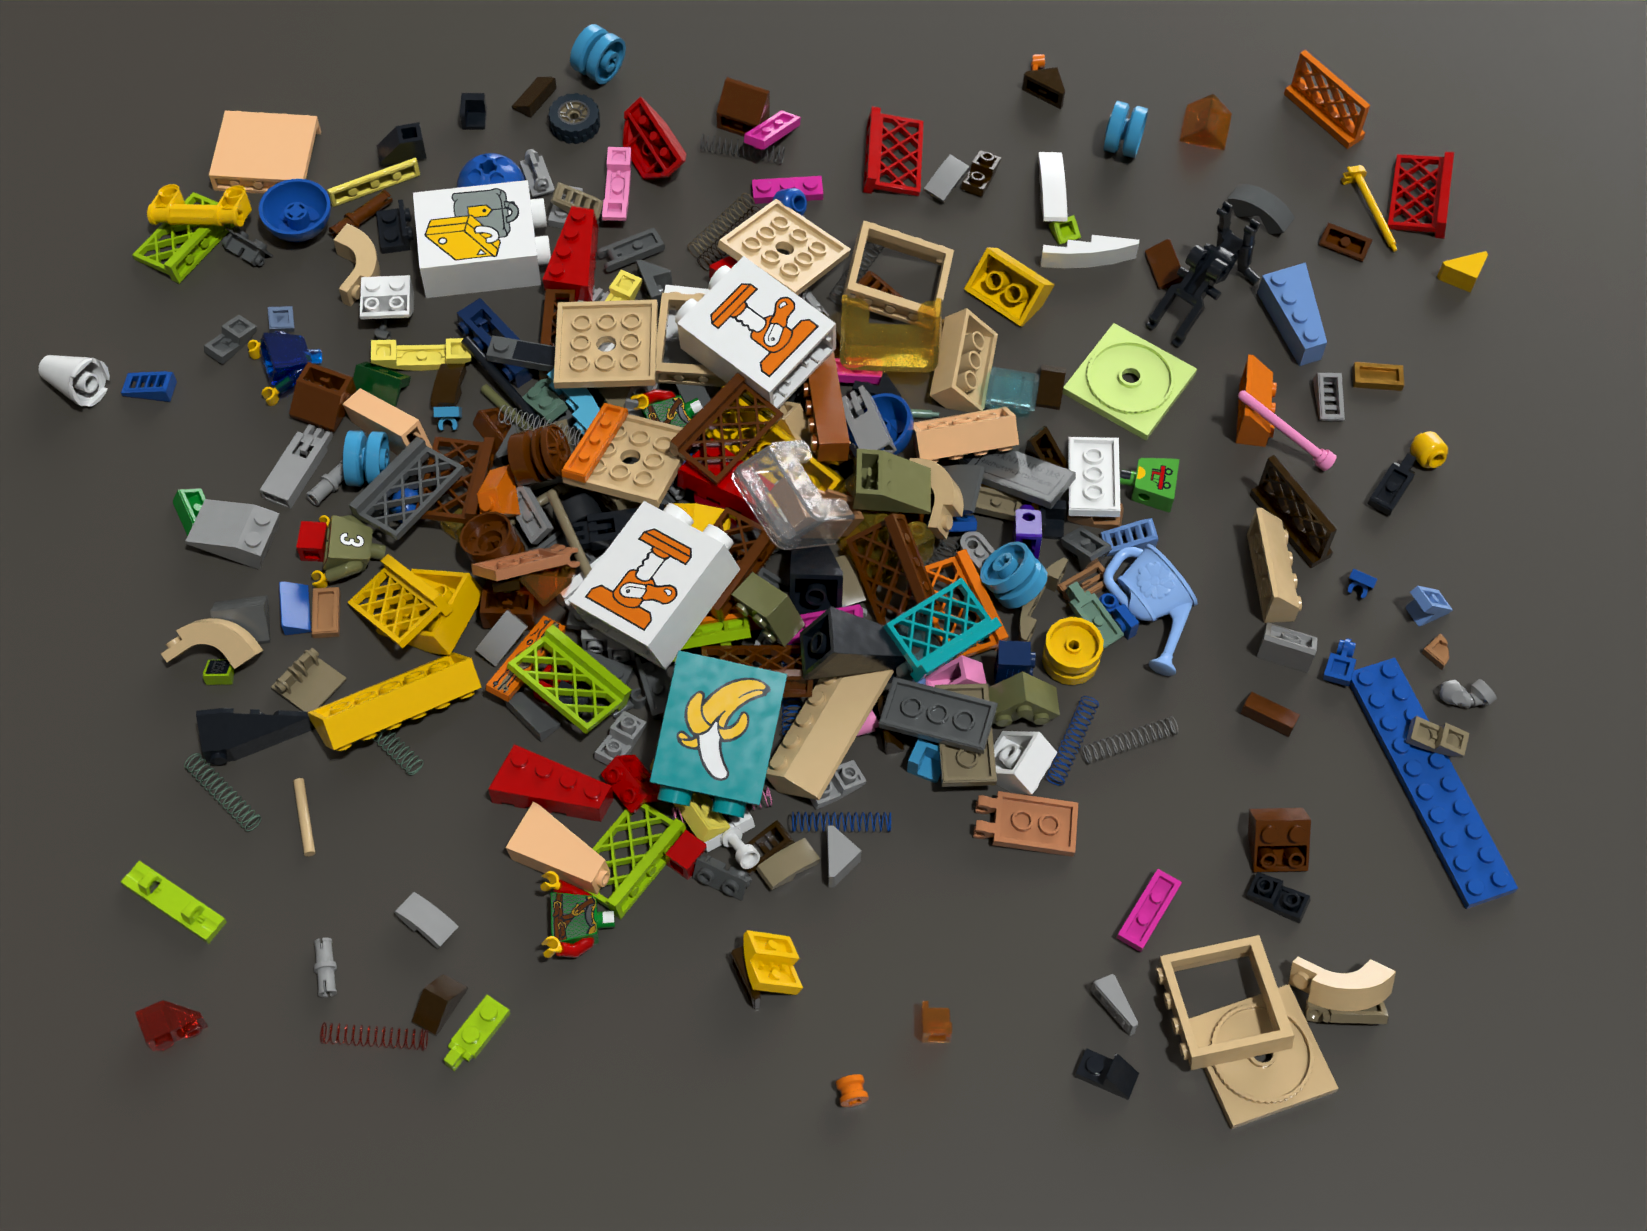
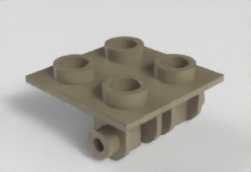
M313 648L305 650L304 654L297 661H294L293 665L289 666L287 671L271 686L281 696L306 712L320 708L347 680L345 676L318 658L319 653Z

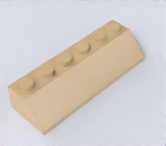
M893 670L825 677L818 680L812 690V697H808L768 764L766 778L779 793L820 800L894 673Z

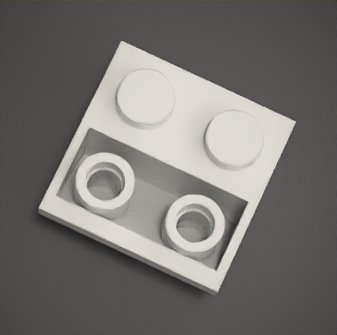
M410 275L361 277L360 319L406 318L414 313V290Z

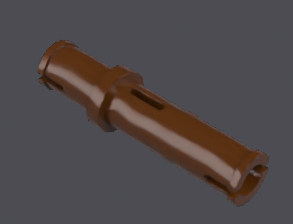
M382 190L381 193L352 213H346L341 221L328 229L329 233H332L331 236L335 238L346 224L359 229L360 224L375 215L376 211H380L393 203L392 198L387 199L391 195L386 190Z

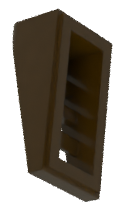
M778 820L746 843L753 845L755 848L760 846L765 853L764 856H760L759 862L754 867L745 869L749 875L757 872V866L763 861L795 843ZM778 834L783 840L780 843L774 838ZM768 840L774 846L771 850L765 844Z
M743 945L732 950L731 963L752 1008L758 1009L760 1008L761 994L759 990H753L745 964Z

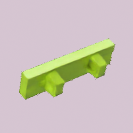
M744 617L723 621V623L716 622L699 625L681 650L720 643L721 646L732 645L731 641L751 638L749 618Z
M138 861L132 870L121 880V884L207 944L213 940L227 923L224 917L141 861ZM157 883H160L151 894L150 891L156 886Z

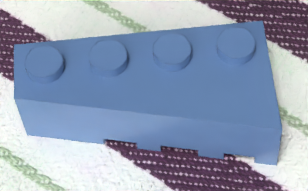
M1306 262L1262 275L1257 294L1298 365L1302 366L1321 360L1327 340Z

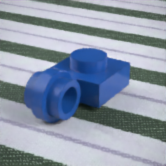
M1111 593L1100 596L1099 600L1109 614L1113 615L1114 621L1122 630L1126 639L1129 640L1136 636L1140 622L1125 604L1119 605L1118 598Z
M1340 639L1337 653H1330L1323 680L1345 686L1350 685L1357 660L1352 658L1356 643L1351 642L1352 639Z

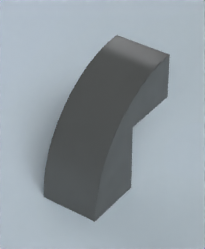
M1238 184L1227 198L1230 205L1233 206L1232 209L1237 217L1260 216L1269 234L1284 233L1295 219L1290 209L1278 197L1254 185Z

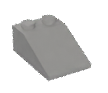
M205 499L185 544L260 570L279 528L280 513L254 504Z

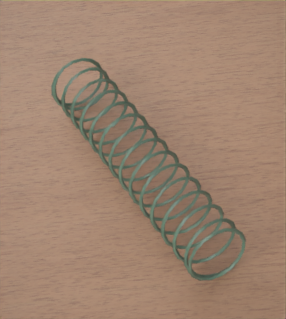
M378 739V745H379V746H382V748H383V746L387 745V744H384L385 741L383 742V745H380V744H379V741H381V740ZM389 745L387 750L383 748V750L387 751L388 755H392V759L396 760L397 764H401V767L406 769L408 774L417 773L423 766L424 761L418 760L419 756H415L418 757L417 760L408 767L409 763L415 758L413 757L408 762L406 768H404L402 764L407 762H403L406 756L401 763H398L397 759L393 758L395 749L392 754L388 753V750L393 749L395 746L389 749ZM422 761L418 769L409 772L415 763Z
M200 753L193 754L200 755L199 760L191 767H188V765L185 767L184 764V768L191 772L192 776L196 777V780L200 781L201 785L205 786V789L211 795H214V799L218 800L219 804H223V808L227 809L228 813L232 814V817L236 818L238 823H241V827L245 828V831L253 830L254 828L246 830V826L256 817L258 819L250 826L254 825L259 818L260 823L261 816L259 814L254 816L253 814L248 819L249 821L246 826H242V823L246 821L242 819L239 822L237 818L240 817L238 815L234 817L233 814L241 812L246 808V801H241L242 796L236 797L237 791L232 792L233 787L226 786L221 791L222 793L228 788L232 789L225 796V800L234 792H236V795L227 802L229 805L228 808H225L224 804H227L224 803L225 800L223 803H220L219 800L223 798H220V796L219 799L215 798L217 789L224 784V778H218L219 773H214L215 769L210 768L209 763L205 764L206 759H201ZM205 760L204 764L197 770L199 772L205 765H209V768L198 776L197 774L196 776L193 775L192 772H195L193 769L196 764ZM209 770H214L208 778L202 780L203 776ZM218 774V777L210 783L212 785L217 780L223 779L217 787L213 789L211 787L210 789L206 788V786L210 785H206V783L213 775ZM241 797L240 800H239V802H238L237 804H235L234 806L230 807V808H233V807H234L232 813H230L229 810H228V809H230V808H229L230 804H231L236 798ZM245 802L244 806L241 809L234 812L235 808L240 803Z

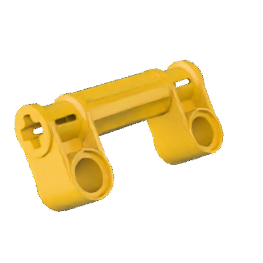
M169 184L163 186L158 191V194L148 206L147 217L152 225L162 222L170 225L224 226L225 224H234L236 227H242L252 208L245 188L240 185L226 189L217 205L185 204L178 185Z

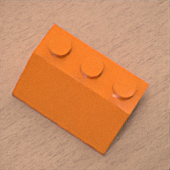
M1248 354L1239 382V392L1246 391L1275 414L1276 403H1272V397H1275L1277 383L1273 382V372L1254 355ZM1238 398L1236 443L1266 447L1268 438H1273L1275 427Z

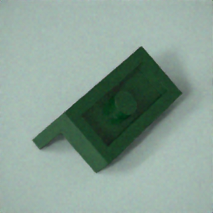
M370 362L356 364L353 376L356 391L361 388L394 407L397 406L401 388L409 386L411 376Z

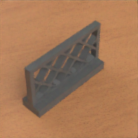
M416 437L349 504L353 516L363 524L368 523L392 538L399 540L466 470L463 465L429 448L425 440ZM430 457L435 459V464L422 466ZM449 468L454 470L450 475L441 477L440 470ZM436 471V478L423 480V473ZM418 475L419 481L405 484L411 476ZM437 485L433 492L424 494L423 487ZM419 488V495L406 497L405 489ZM401 490L400 499L388 501L394 493ZM420 502V506L416 510L407 511V504ZM402 506L401 513L389 515V508ZM384 509V516L372 517L378 510ZM403 519V523L396 530L389 527V522Z

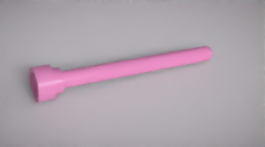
M1246 391L1239 392L1238 398L1313 456L1315 465L1322 471H1327L1336 460L1334 453L1328 449H1319Z

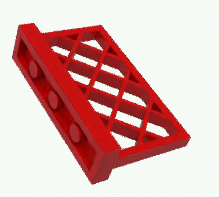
M871 107L866 130L864 193L872 194L873 189L913 196L920 195L924 121L882 114L880 107ZM883 122L891 123L895 128L889 131L883 125ZM909 126L918 129L916 133L911 135L905 128ZM900 132L906 139L900 142L894 134ZM887 138L894 144L889 149L882 143ZM911 143L916 150L910 152L905 145ZM898 149L905 155L900 160L893 154ZM886 156L893 162L888 167L881 161ZM910 160L916 167L909 170L903 163ZM897 167L904 173L899 178L892 172ZM886 174L892 182H880V177ZM909 178L915 184V187L906 186L902 181Z
M1445 152L1444 157L1397 154L1388 220L1389 229L1435 232V238L1445 239L1454 152ZM1401 163H1411L1414 167L1406 171L1401 166ZM1432 164L1438 165V168L1429 172L1425 166ZM1418 170L1425 175L1419 180L1412 176ZM1405 178L1412 183L1406 188L1399 184ZM1431 180L1436 186L1428 190L1422 184ZM1418 188L1423 194L1415 198L1409 192ZM1405 196L1410 202L1402 206L1396 200ZM1428 197L1433 204L1426 208L1420 202ZM1415 205L1420 212L1413 216L1407 210ZM1401 213L1407 218L1404 222L1393 221ZM1426 215L1432 220V224L1421 223L1418 219Z

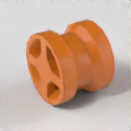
M849 1075L836 1081V1088L841 1092L840 1105L842 1107L857 1106L869 1100L868 1093L863 1089L865 1083L863 1075Z

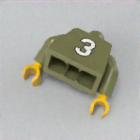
M322 515L319 521L327 524L323 570L326 571L324 574L319 570L313 571L311 577L314 580H320L312 583L314 588H326L328 581L333 582L364 571L370 558L378 560L384 558L386 545L372 543V528L365 526L353 515H332L331 519L326 515Z

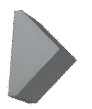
M828 826V888H834L861 862L862 850L837 828Z

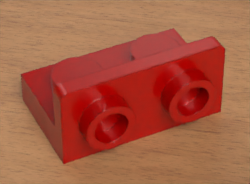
M616 755L601 773V776L612 786V790L630 813H636L643 803L661 801L657 800L660 785L649 783L651 774L636 755Z

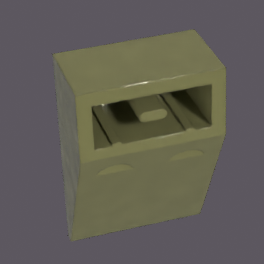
M857 449L854 462L853 509L930 514L931 468L883 450Z

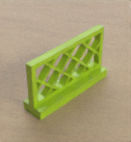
M195 192L184 201L185 204L192 205L195 202H199L202 205H217L219 203ZM163 223L132 256L134 260L170 275L172 281L180 284L229 232L225 227L232 229L235 225H170ZM200 226L195 232H192V228ZM187 229L188 234L176 236L175 232ZM171 234V238L159 241L163 235ZM185 242L180 248H177L176 244ZM172 245V250L160 253V248ZM155 250L156 254L144 256L148 251ZM169 258L164 264L161 263V260Z
M554 625L547 628L542 638L516 656L507 665V668L585 734L616 709L619 711L627 705L632 690ZM543 647L552 654V657L537 656V651ZM522 662L533 663L534 671H525L518 665ZM538 663L552 664L553 672L538 671ZM557 665H565L571 670V673H557ZM539 679H553V687H543L539 683ZM558 680L572 681V689L558 688ZM576 681H584L591 687V690L577 689ZM558 695L573 696V704H563L559 700ZM577 696L591 697L592 705H579ZM596 697L605 698L611 704L609 706H597ZM578 712H592L593 719L586 723L579 717Z
M645 803L639 808L646 813L645 820L631 822V815L633 813H630L626 808L592 848L598 854L611 850L612 860L606 861L608 867H613L614 877L609 878L606 885L615 884V891L609 898L601 895L600 891L597 895L591 892L588 893L596 897L599 903L611 911L614 910L615 916L619 919L623 918L665 867V854L683 832L687 830L682 821L677 818L672 820ZM663 823L668 826L663 833L652 835L651 825ZM647 826L648 836L633 839L632 829ZM628 830L629 840L614 842V836L617 832ZM649 843L650 849L645 854L635 855L634 845ZM630 846V857L616 859L615 849ZM632 863L633 869L629 874L618 876L617 866Z

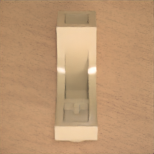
M346 224L334 238L337 255L355 264L354 270L339 287L342 302L351 307L356 300L360 299L361 277H380V266L371 239L360 229Z
M785 401L779 408L784 415L777 425L816 456V451L811 450V436H813V433L808 432V418L801 404ZM844 461L823 462L829 466L830 464L840 465Z
M910 458V461L931 468V494H934L935 501L928 528L937 539H947L949 530L953 526V517H962L964 503L961 490L948 472L938 463L928 459Z
M207 618L197 620L176 630L179 636L166 644L169 649L161 653L166 662H169L197 644H208L219 649L232 667L236 669L261 653L263 649L255 638L238 624L224 619Z
M1297 957L1292 962L1289 984L1308 993V1002L1336 1011H1360L1375 1007L1389 997L1392 993L1396 971L1370 959L1358 971L1335 973Z

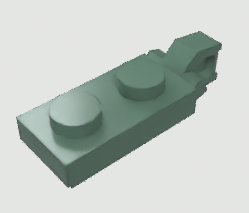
M1077 581L1067 587L1065 592L1071 600L1069 602L1071 610L1077 618H1083L1093 623L1100 630L1104 640L1103 650L1124 636L1122 630L1095 593L1091 594L1088 590L1084 592Z

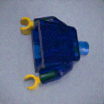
M281 330L274 333H263L260 342L250 340L247 345L249 348L248 354L252 359L255 360L262 357L270 384L275 385L274 388L265 387L262 390V396L266 399V403L269 406H274L278 403L279 393L283 394L296 385V380L308 362L313 364L322 363V352L320 349H308L303 336L291 335Z

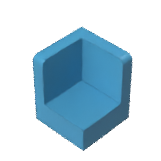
M918 738L908 760L907 772L937 783L941 775L939 746Z

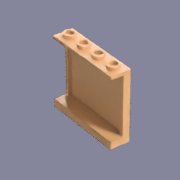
M225 110L209 172L213 190L225 191L229 187L240 185L245 188L246 193L265 194L268 189L279 182L289 179H306L316 134H321L317 116Z

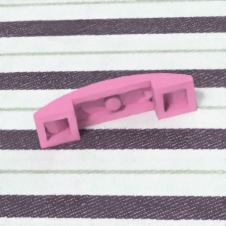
M608 147L607 178L602 220L626 221L631 179V147Z

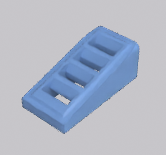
M1152 518L1136 521L1100 533L1101 539L1112 547L1107 556L1115 555L1126 547H1136L1143 550L1147 544L1156 547L1158 542V535ZM1136 534L1137 540H1134L1132 535ZM1122 536L1126 537L1127 543H1123ZM1111 538L1116 539L1117 546L1113 547Z

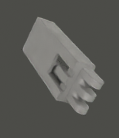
M863 385L858 387L861 393L859 396L854 390L850 392L851 401L846 395L843 396L845 418L858 448L871 450L885 448L883 451L891 454L897 451L878 407Z
M310 424L303 433L297 431L260 488L263 499L291 509L328 451L327 446L332 440L333 433L326 431L324 434V429L317 428L315 431V426ZM308 449H311V452H310L309 455L307 456V454H308L307 450H308Z

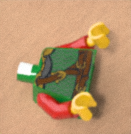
M654 389L643 394L631 396V400L637 399L639 402L638 407L634 408V410H641L644 418L683 428L703 408L698 398L684 403L680 395H675L672 391Z
M548 871L542 877L548 879L550 884L544 882L540 885V888L543 891L554 889V893H551L552 936H548L541 943V945L550 947L543 955L545 958H551L556 953L557 956L578 958L591 949L593 945L599 943V928L615 927L614 910L598 911L596 897L561 879L559 880L555 872Z

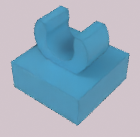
M459 406L434 407V417L441 418L438 422L439 429L444 430V423L450 420L453 424V430H457L458 421L455 418H462V408Z

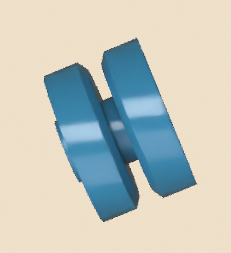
M591 24L579 34L574 42L570 54L571 67L579 73L587 75L593 81L605 84L617 74L622 65L626 52L625 41L615 34L609 33L599 25Z
M1116 101L1107 124L1103 150L1115 153L1119 150L1121 141L1124 140L1123 155L1136 158L1149 108L1136 106L1129 119V103Z
M349 430L345 437L343 449L345 483L347 486L361 487L367 481L369 485L390 464L388 435L386 432L372 431L367 438L363 431Z
M1019 541L1010 542L995 550L985 560L980 571V578L989 591L993 592L995 598L1006 608H1018L1033 600L1044 588L1048 575L1045 567L1035 558L1027 545Z

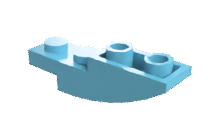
M553 368L547 374L551 381L549 384L550 388L558 396L563 394L567 398L565 403L574 412L572 415L576 421L574 424L575 428L587 431L600 410L596 401L587 388L555 389Z

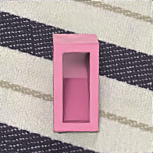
M963 655L925 677L926 685L932 687L948 684H986L983 664Z

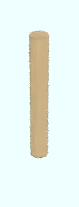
M297 778L293 781L304 855L313 856L315 855V847L305 782L303 778Z

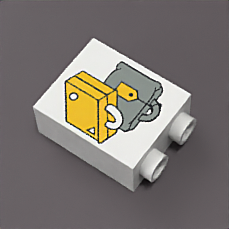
M528 180L413 193L419 267L426 298L541 285L539 266L549 264L551 253L548 235L535 237L534 228L547 227L544 198L530 199Z

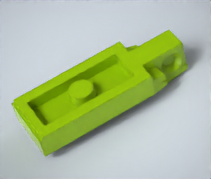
M486 995L451 1039L448 1048L451 1050L444 1058L445 1065L455 1071L464 1059L468 1062L472 1058L476 1059L509 1017L510 1010L489 995Z

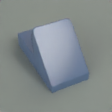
M1417 586L1410 591L1415 599L1406 605V610L1418 626H1423L1453 611L1439 590Z

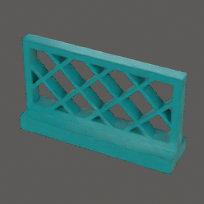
M960 578L891 620L883 627L914 670L910 675L915 682H918L991 636L1002 624L997 617L994 619L990 618L963 578ZM958 587L963 593L964 602L952 599L955 588ZM935 601L946 603L945 613L934 610ZM952 605L963 608L962 618L951 615ZM969 610L976 612L982 621L979 623L968 621ZM916 612L927 615L926 625L915 622ZM933 617L944 620V630L932 627ZM950 622L961 625L960 635L949 632ZM897 624L908 626V636L899 635L894 626ZM914 628L926 632L925 642L913 639ZM931 633L943 637L941 647L930 644ZM912 645L924 648L923 658L919 661L911 652Z

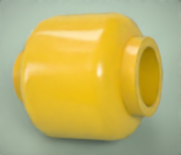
M1429 431L1420 433L1414 438L1410 447V453L1416 457L1417 462L1422 467L1437 468L1446 461L1448 446L1437 433Z

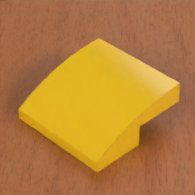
M746 930L743 940L744 957L753 990L797 995L803 987L793 966L800 958L791 937Z

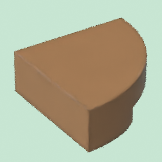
M1440 633L1422 652L1424 656L1441 670L1449 660L1447 640Z

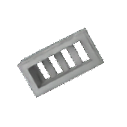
M1317 373L1313 378L1319 421H1344L1342 373ZM1324 385H1332L1333 388H1324ZM1324 393H1334V397L1324 396ZM1325 402H1335V405H1325ZM1325 410H1336L1337 414H1325Z
M1111 974L1094 981L1091 987L1092 994L1129 1036L1135 1034L1138 1021L1115 975Z

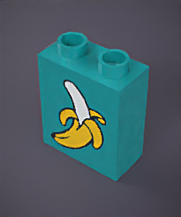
M678 650L649 783L660 785L657 800L690 806L693 792L714 796L711 811L744 818L747 804L760 805L787 674Z

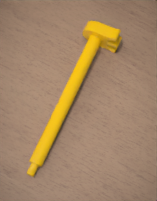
M1364 166L1347 167L1348 172H1344V177L1341 178L1343 185L1357 183L1388 246L1392 248L1393 252H1396L1398 250L1396 241L1364 180L1367 175Z

